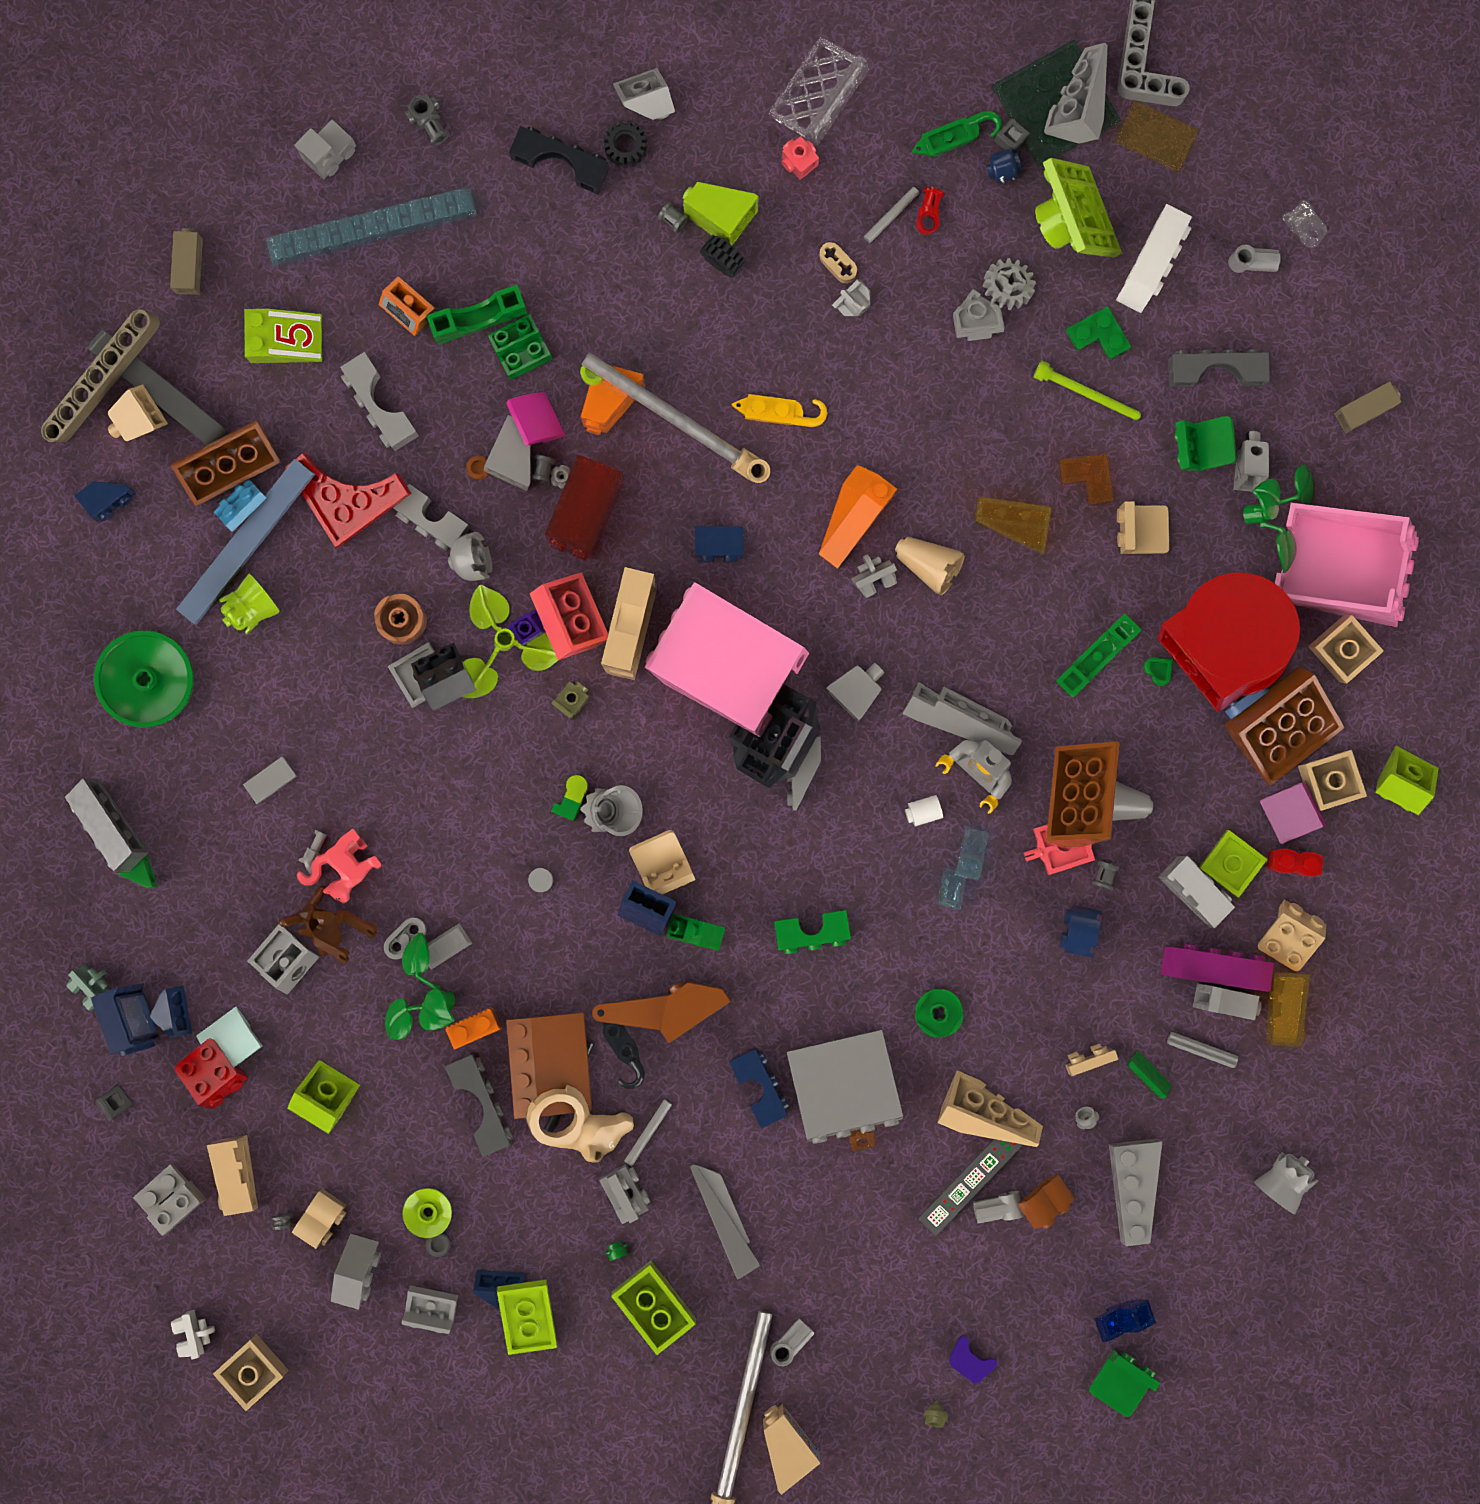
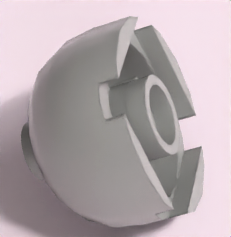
M472 532L459 537L452 544L450 556L448 557L449 566L464 580L479 581L490 577L487 574L492 572L493 569L488 546L483 547L481 541L485 539L479 532Z

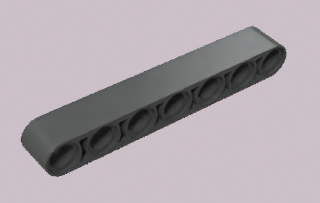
M101 329L87 345V348L98 356L112 336ZM116 353L112 357L114 364L118 360ZM135 357L121 376L135 387L143 384L159 407L206 445L229 433L139 358Z

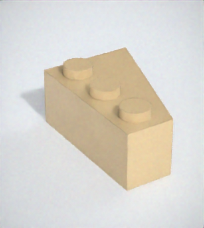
M247 1135L220 1139L208 1144L207 1149L219 1194L218 1205L219 1209L223 1211V1215L245 1213L257 1209L258 1203Z

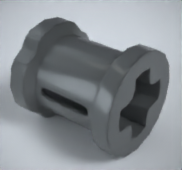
M668 202L659 212L657 218L670 225L674 233H678L687 223L689 216L687 214L683 215L673 207L671 202Z
M535 455L534 460L536 464L530 479L542 484H551L549 478L552 465H555L556 460L546 456Z
M1099 861L1097 877L1095 881H1092V885L1113 891L1112 883L1115 873L1119 871V867Z

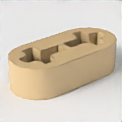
M832 242L825 243L819 253L821 262L840 282H852L857 274L855 263L837 244ZM825 250H828V251L834 250V251H835L834 257H835L838 261L835 262L832 257L825 258V256H826V251H825ZM839 264H841L846 269L850 267L851 276L847 274L842 276V268L839 266Z

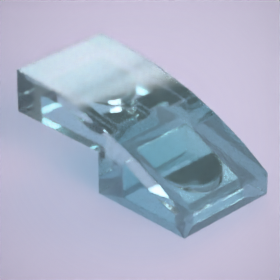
M965 826L956 867V876L979 881L989 831Z

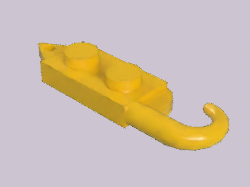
M748 394V397L732 403V407L743 414L745 419L817 427L823 424L827 417L825 404L816 399L812 402L818 405L821 410L820 415L816 418L803 417L802 406L796 400Z

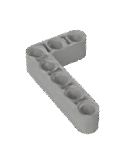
M1130 0L1117 87L1118 93L1122 98L1168 106L1181 105L1190 90L1189 84L1185 79L1144 72L1155 0ZM1135 14H1142L1145 19H1138ZM1137 36L1142 42H1135L1132 37ZM1134 59L1138 62V65H1132L1128 60ZM1125 82H1132L1135 88H1128ZM1148 86H1155L1158 92L1151 91ZM1172 89L1179 90L1181 92V95H1175L1172 92Z

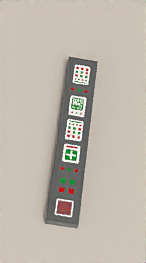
M992 1139L920 1214L918 1219L936 1236L1023 1144Z

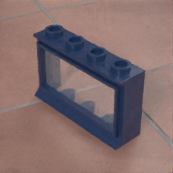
M144 983L117 987L90 997L110 1055L119 1053L120 1057L144 1051L154 1047V1041L161 1039L160 1037L156 1038L155 1034H158L154 1021L150 1018L149 1006L144 992L140 993Z

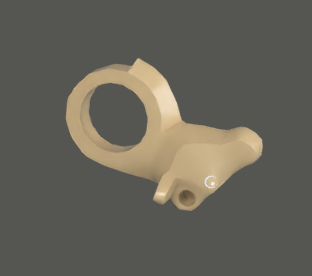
M566 1085L565 1089H552L542 1093L530 1103L526 1118L529 1130L537 1141L553 1147L578 1150L586 1161L592 1163L600 1162L605 1154L614 1150L621 1137L632 1131L634 1127L633 1117L627 1113H619L612 1116L591 1115L583 1094L569 1085ZM554 1102H566L572 1105L575 1111L574 1119L570 1126L557 1133L543 1130L539 1126V1117L543 1109Z

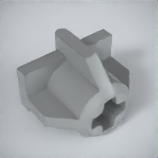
M857 279L847 290H841L842 295L832 306L838 309L844 316L858 317L870 307L871 291L862 280Z

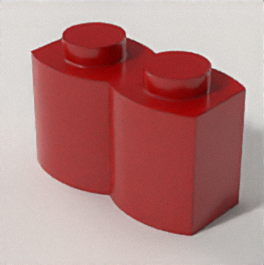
M1274 849L1268 851L1267 869L1275 873L1318 876L1322 874L1324 857L1314 852L1297 853L1291 849Z

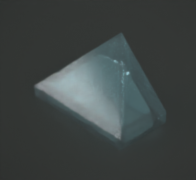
M943 868L937 900L938 905L961 910L967 874Z

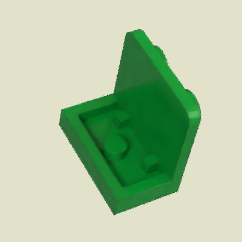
M1224 416L1198 423L1186 420L1176 422L1175 439L1179 449L1177 460L1181 470L1194 473L1236 463L1237 452L1232 417Z
M1113 1349L1089 1386V1392L1123 1416L1130 1417L1147 1390L1151 1388L1156 1391L1160 1382L1155 1377L1157 1373L1146 1365H1143L1141 1368L1134 1363L1136 1360L1125 1351L1120 1354Z

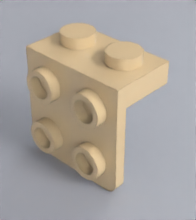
M1124 502L1117 509V522L1120 523L1117 544L1120 547L1121 554H1165L1169 551V517L1166 506H1135L1134 502Z
M673 830L663 832L629 849L644 885L662 895L695 880L687 858Z
M1284 900L1279 907L1277 920L1259 941L1258 949L1290 969L1299 971L1326 937V924L1318 916H1311L1303 911L1298 904Z

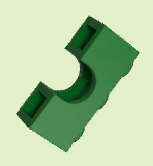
M842 910L821 914L822 928L814 935H807L802 932L798 918L774 921L778 950H783L784 954L797 953L798 947L807 946L809 951L822 949V944L830 942L832 947L846 945V940L851 939L847 911Z

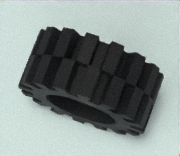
M621 120L619 125L614 123L612 124V129H607V135L604 136V147L606 155L612 163L615 162L616 166L624 165V168H628V165L633 167L636 166L637 161L639 163L642 161V157L646 155L647 139L646 135H644V130L640 129L637 123L632 125V122L627 120V124H623V120ZM628 136L634 140L635 146L631 151L621 152L617 148V141L621 137Z
M711 235L700 249L701 255L707 262H710L713 267H716L718 271H721L726 276L728 275L730 278H734L746 262L742 254L737 252L736 248H733L730 243H726L723 238L720 239L717 235Z

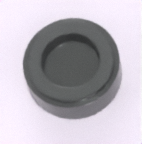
M444 1232L426 1240V1249L434 1257H442L450 1250L451 1240Z

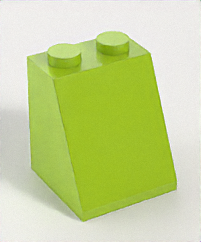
M697 182L694 187L690 186L683 195L684 214H687L691 221L710 235H717L732 246L758 212L759 196L754 193Z

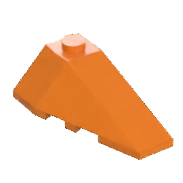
M857 465L842 485L819 555L838 569L893 498L897 488L880 475Z

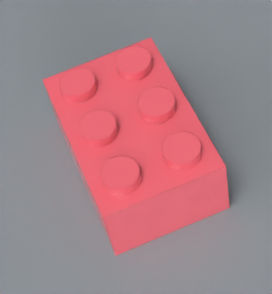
M582 572L542 584L530 593L558 660L596 648L607 641L608 632Z

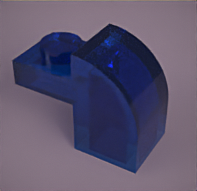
M1148 1299L1131 1300L1107 1308V1312L1094 1318L1102 1342H1110L1125 1333H1139L1156 1324Z

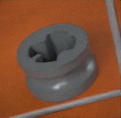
M293 1214L272 1216L271 1220L274 1221L272 1230L294 1227V1223L291 1222V1219L294 1217Z

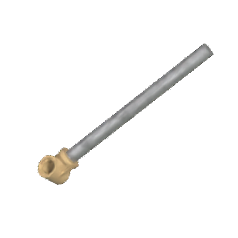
M589 352L583 360L582 365L730 461L732 463L731 468L747 480L762 483L769 478L770 467L766 461L745 448L739 451ZM755 464L761 466V474L757 477H754L751 473V469Z
M758 1311L718 1490L711 1494L712 1504L735 1503V1497L731 1495L773 1314L770 1312Z

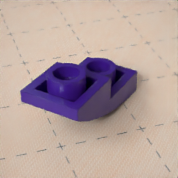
M536 609L530 613L527 612L508 625L521 646L546 632Z

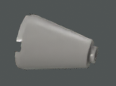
M1116 781L1113 821L1144 819L1148 814L1152 813L1153 801L1149 795Z

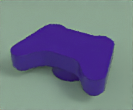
M961 1335L958 1338L949 1356L950 1365L975 1384L982 1381L997 1367L995 1358L980 1359L969 1350V1340L965 1335Z

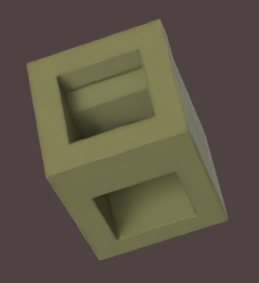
M569 681L551 704L572 720L590 698L586 694L588 689L578 681L575 684ZM569 694L576 695V700L572 703L567 700Z

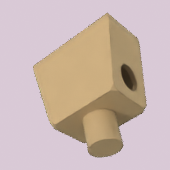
M143 384L127 390L108 411V415L113 422L108 426L110 435L114 438L122 436L125 441H130L168 424Z

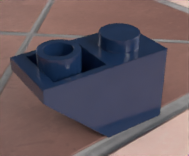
M93 481L74 496L93 520L99 522L100 520L106 521L114 514L112 511L119 506L124 507L133 500L132 496L136 492L127 485Z

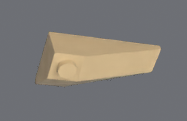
M956 1071L938 1119L939 1124L960 1133L1034 1147L1039 1145L1043 1128L1041 1124L1020 1109H1013L1003 1102L1004 1097L1000 1094L995 1096L985 1088L986 1084L979 1079Z

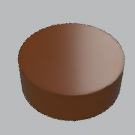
M474 456L468 460L466 470L472 479L483 480L488 477L489 473L483 471L487 459L483 456Z

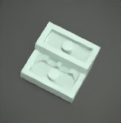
M237 1006L197 1035L200 1044L209 1038L214 1039L233 1067H236L263 1047Z

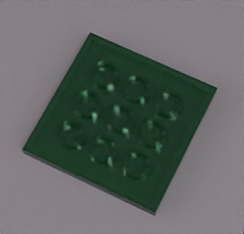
M1075 40L992 84V88L1009 118H1013L1030 133L1025 139L1024 144L1037 167L1042 166L1044 161L1050 158L1055 159L1082 144L1050 136L1044 132L1049 112L1053 105H1058L1063 96L1060 92L1072 80L1074 76L1072 71L1082 54ZM1106 93L1104 121L1100 133L1121 122Z

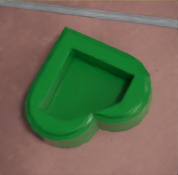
M1151 657L1144 662L1143 670L1147 675L1151 676V680L1155 685L1164 686L1170 682L1173 659Z

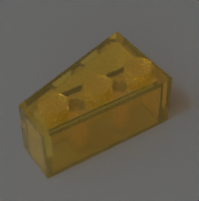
M977 497L973 521L1040 555H1044L1051 507Z
M1273 971L1271 990L1268 992L1266 1044L1272 1046H1302V1041L1304 1042L1305 1040L1304 1022L1311 974Z

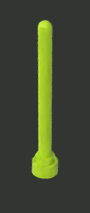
M1043 360L1040 361L1033 378L1037 380L1048 381L1049 379L1131 419L1139 420L1141 417L1139 411L1053 371L1050 364Z

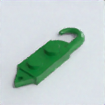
M982 111L970 117L961 118L923 133L920 141L913 148L912 154L929 156L931 159L974 142L979 134L978 123L986 120H992L996 124L995 131L990 134L993 138L1001 131L1002 120L993 111Z

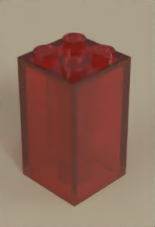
M577 454L545 532V537L551 548L560 552H564L565 549L573 553V557L582 561H586L587 558L593 560L624 485L623 472Z

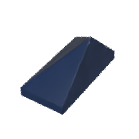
M184 986L163 989L150 1015V1018L171 1038L192 1034Z
M477 1270L473 1294L495 1308H500L497 1287L525 1283V1273Z

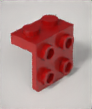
M211 1038L203 1042L174 1068L197 1104L208 1109L220 1106L227 1095L238 1091L243 1086V1082L248 1079L243 1070L233 1067L217 1042Z

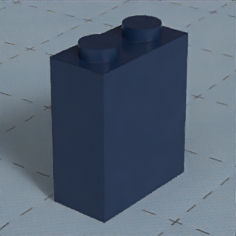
M632 880L621 901L617 916L661 937L677 901Z

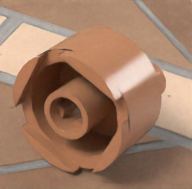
M394 594L383 598L377 605L374 613L378 632L390 642L398 645H409L418 640L424 633L427 624V616L423 607L406 594ZM398 615L400 617L403 616V618L405 619L403 623H398V621L396 620Z

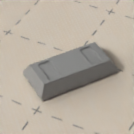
M460 923L427 943L430 955V969L432 970L472 944Z

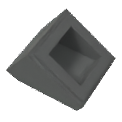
M1011 118L996 135L994 142L1004 150L1012 149L1015 153L1030 133Z
M119 1085L96 1101V1104L109 1122L133 1105Z

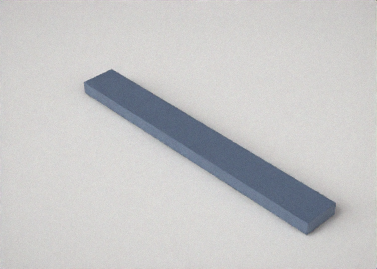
M294 459L266 494V499L251 513L176 610L193 624L197 625L315 474L297 459Z

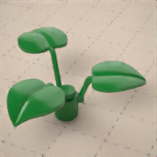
M1300 465L1296 470L1295 487L1297 494L1295 496L1279 500L1280 488L1277 480L1273 478L1267 479L1252 491L1261 504L1246 505L1243 511L1246 524L1260 523L1261 528L1267 527L1279 532L1276 543L1283 573L1289 570L1295 559V538L1291 530H1284L1283 527L1267 522L1277 517L1280 504L1299 498L1302 504L1309 505L1311 503L1315 487L1313 477L1307 465Z
M421 932L405 947L402 955V966L407 975L415 974L418 980L433 990L427 993L422 1005L408 1007L406 1000L401 998L395 1000L389 1006L385 1017V1029L390 1039L402 1040L410 1033L413 1023L410 1012L413 1010L421 1009L419 1022L425 1030H438L455 1021L450 1012L455 1004L454 994L440 990L439 985L433 984L421 975V973L428 969L430 960L428 944L424 934Z

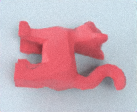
M351 829L338 840L335 846L314 859L310 876H306L303 872L299 871L297 879L301 884L311 886L317 883L321 877V866L326 863L338 872L341 878L330 883L323 892L327 895L330 894L335 900L344 904L350 899L351 889L362 882L372 868L379 869L383 865L376 856L368 858L363 862H359L353 855L358 849L364 850L368 845L354 829Z

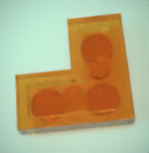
M1107 454L1061 459L1058 461L1061 485L1085 482L1088 506L1113 502Z

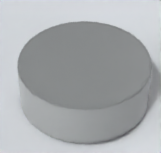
M537 868L530 873L528 882L534 891L546 892L553 884V876L547 869Z

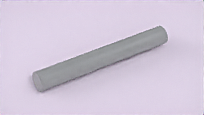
M912 187L867 232L864 239L871 243L920 194L919 191Z
M663 1100L624 1160L630 1166H633L671 1108L672 1104L667 1100Z

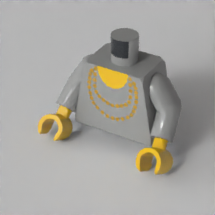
M965 740L950 751L949 755H942L936 763V767L939 764L946 765L942 772L946 774L954 761H956L989 793L991 792L992 795H988L980 803V808L985 803L989 804V814L998 806L997 799H1001L1012 784L1011 774L1008 770L1011 763L1002 755L1000 750L996 749L988 741L976 742Z

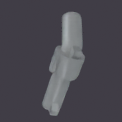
M315 830L316 837L311 847L307 848L304 856L298 860L304 863L310 875L312 874V862L321 854L319 851L327 837L326 834Z

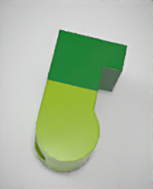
M574 775L568 779L566 783L567 792L562 804L554 803L551 810L552 813L574 822L588 791V782L579 775Z

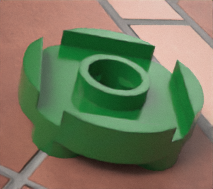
M932 989L922 994L915 1005L914 1018L918 1027L931 1037H945L955 1033L961 1026L963 1008L959 998L952 992L945 989ZM942 1006L945 1017L943 1019L939 1017L935 1020L933 1018L935 1014L932 1011L934 1008L939 1009Z

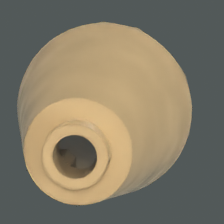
M909 536L905 540L901 539L895 548L897 558L935 593L941 596L952 585L950 581L954 575L957 577L965 558L964 553L958 550Z

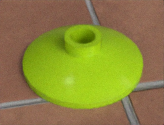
M424 1188L414 1192L406 1200L403 1207V1220L406 1227L411 1233L421 1238H432L440 1235L449 1226L452 1218V1208L448 1198L436 1189ZM429 1207L433 1210L432 1216L425 1215V1208Z

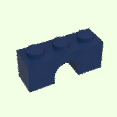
M753 1048L729 1060L739 1084L748 1080H756L763 1086L764 1092L762 1097L750 1104L761 1129L788 1116L786 1110L790 1107L784 1095L778 1096L775 1088L779 1085L773 1073L768 1075L764 1067L768 1062L762 1051L757 1052L756 1048Z

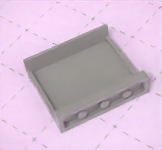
M882 1030L787 1052L807 1141L812 1140L813 1144L827 1141L828 1136L836 1135L837 1138H844L850 1136L851 1131L860 1129L861 1133L875 1130V1126L884 1124L885 1127L898 1125V1120L903 1119Z

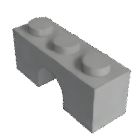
M410 484L407 487L412 494L393 507L397 512L395 516L406 524L409 521L417 526L415 528L417 532L426 538L428 535H431L437 539L434 543L445 551L448 548L451 549L452 544L471 529L468 524L449 511L440 521L431 522L427 520L425 512L432 501L428 496Z

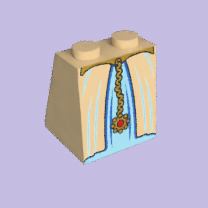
M783 1404L779 1407L774 1405L764 1413L765 1418L763 1419L768 1451L777 1488L781 1495L821 1463L819 1450Z

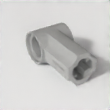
M1241 245L1229 257L1228 264L1231 270L1238 273L1245 270L1277 272L1280 264L1279 250L1257 249L1250 245ZM1238 255L1245 257L1246 263L1240 261Z
M1011 1191L1008 1195L1001 1193L998 1197L974 1201L973 1208L977 1223L999 1219L1015 1220L1024 1217L1023 1212L1017 1205L1021 1201L1020 1191Z
M800 1318L770 1348L772 1360L778 1366L790 1364L793 1357L815 1334ZM785 1347L788 1349V1355L784 1359H778L775 1356L778 1348Z

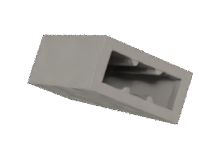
M508 415L483 471L527 491L530 486V445L525 446L513 417Z

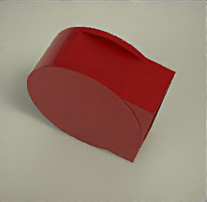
M1229 573L1215 577L1198 588L1190 598L1187 606L1162 624L1158 640L1218 713L1239 697L1258 693L1279 679L1296 650L1300 635V624L1293 602L1275 583L1255 574Z

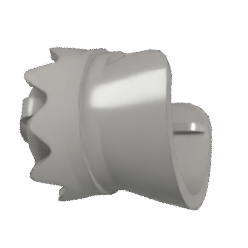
M623 785L615 786L609 790L595 788L594 793L586 796L587 803L580 808L586 815L584 822L592 827V832H609L616 836L631 834L640 824L643 810L638 794L630 787Z
M1282 1152L1278 1155L1272 1169L1256 1179L1254 1183L1275 1202L1296 1215L1302 1196L1318 1180L1312 1181L1314 1171L1307 1166L1309 1161L1305 1157L1301 1156L1298 1159L1292 1154L1285 1155Z

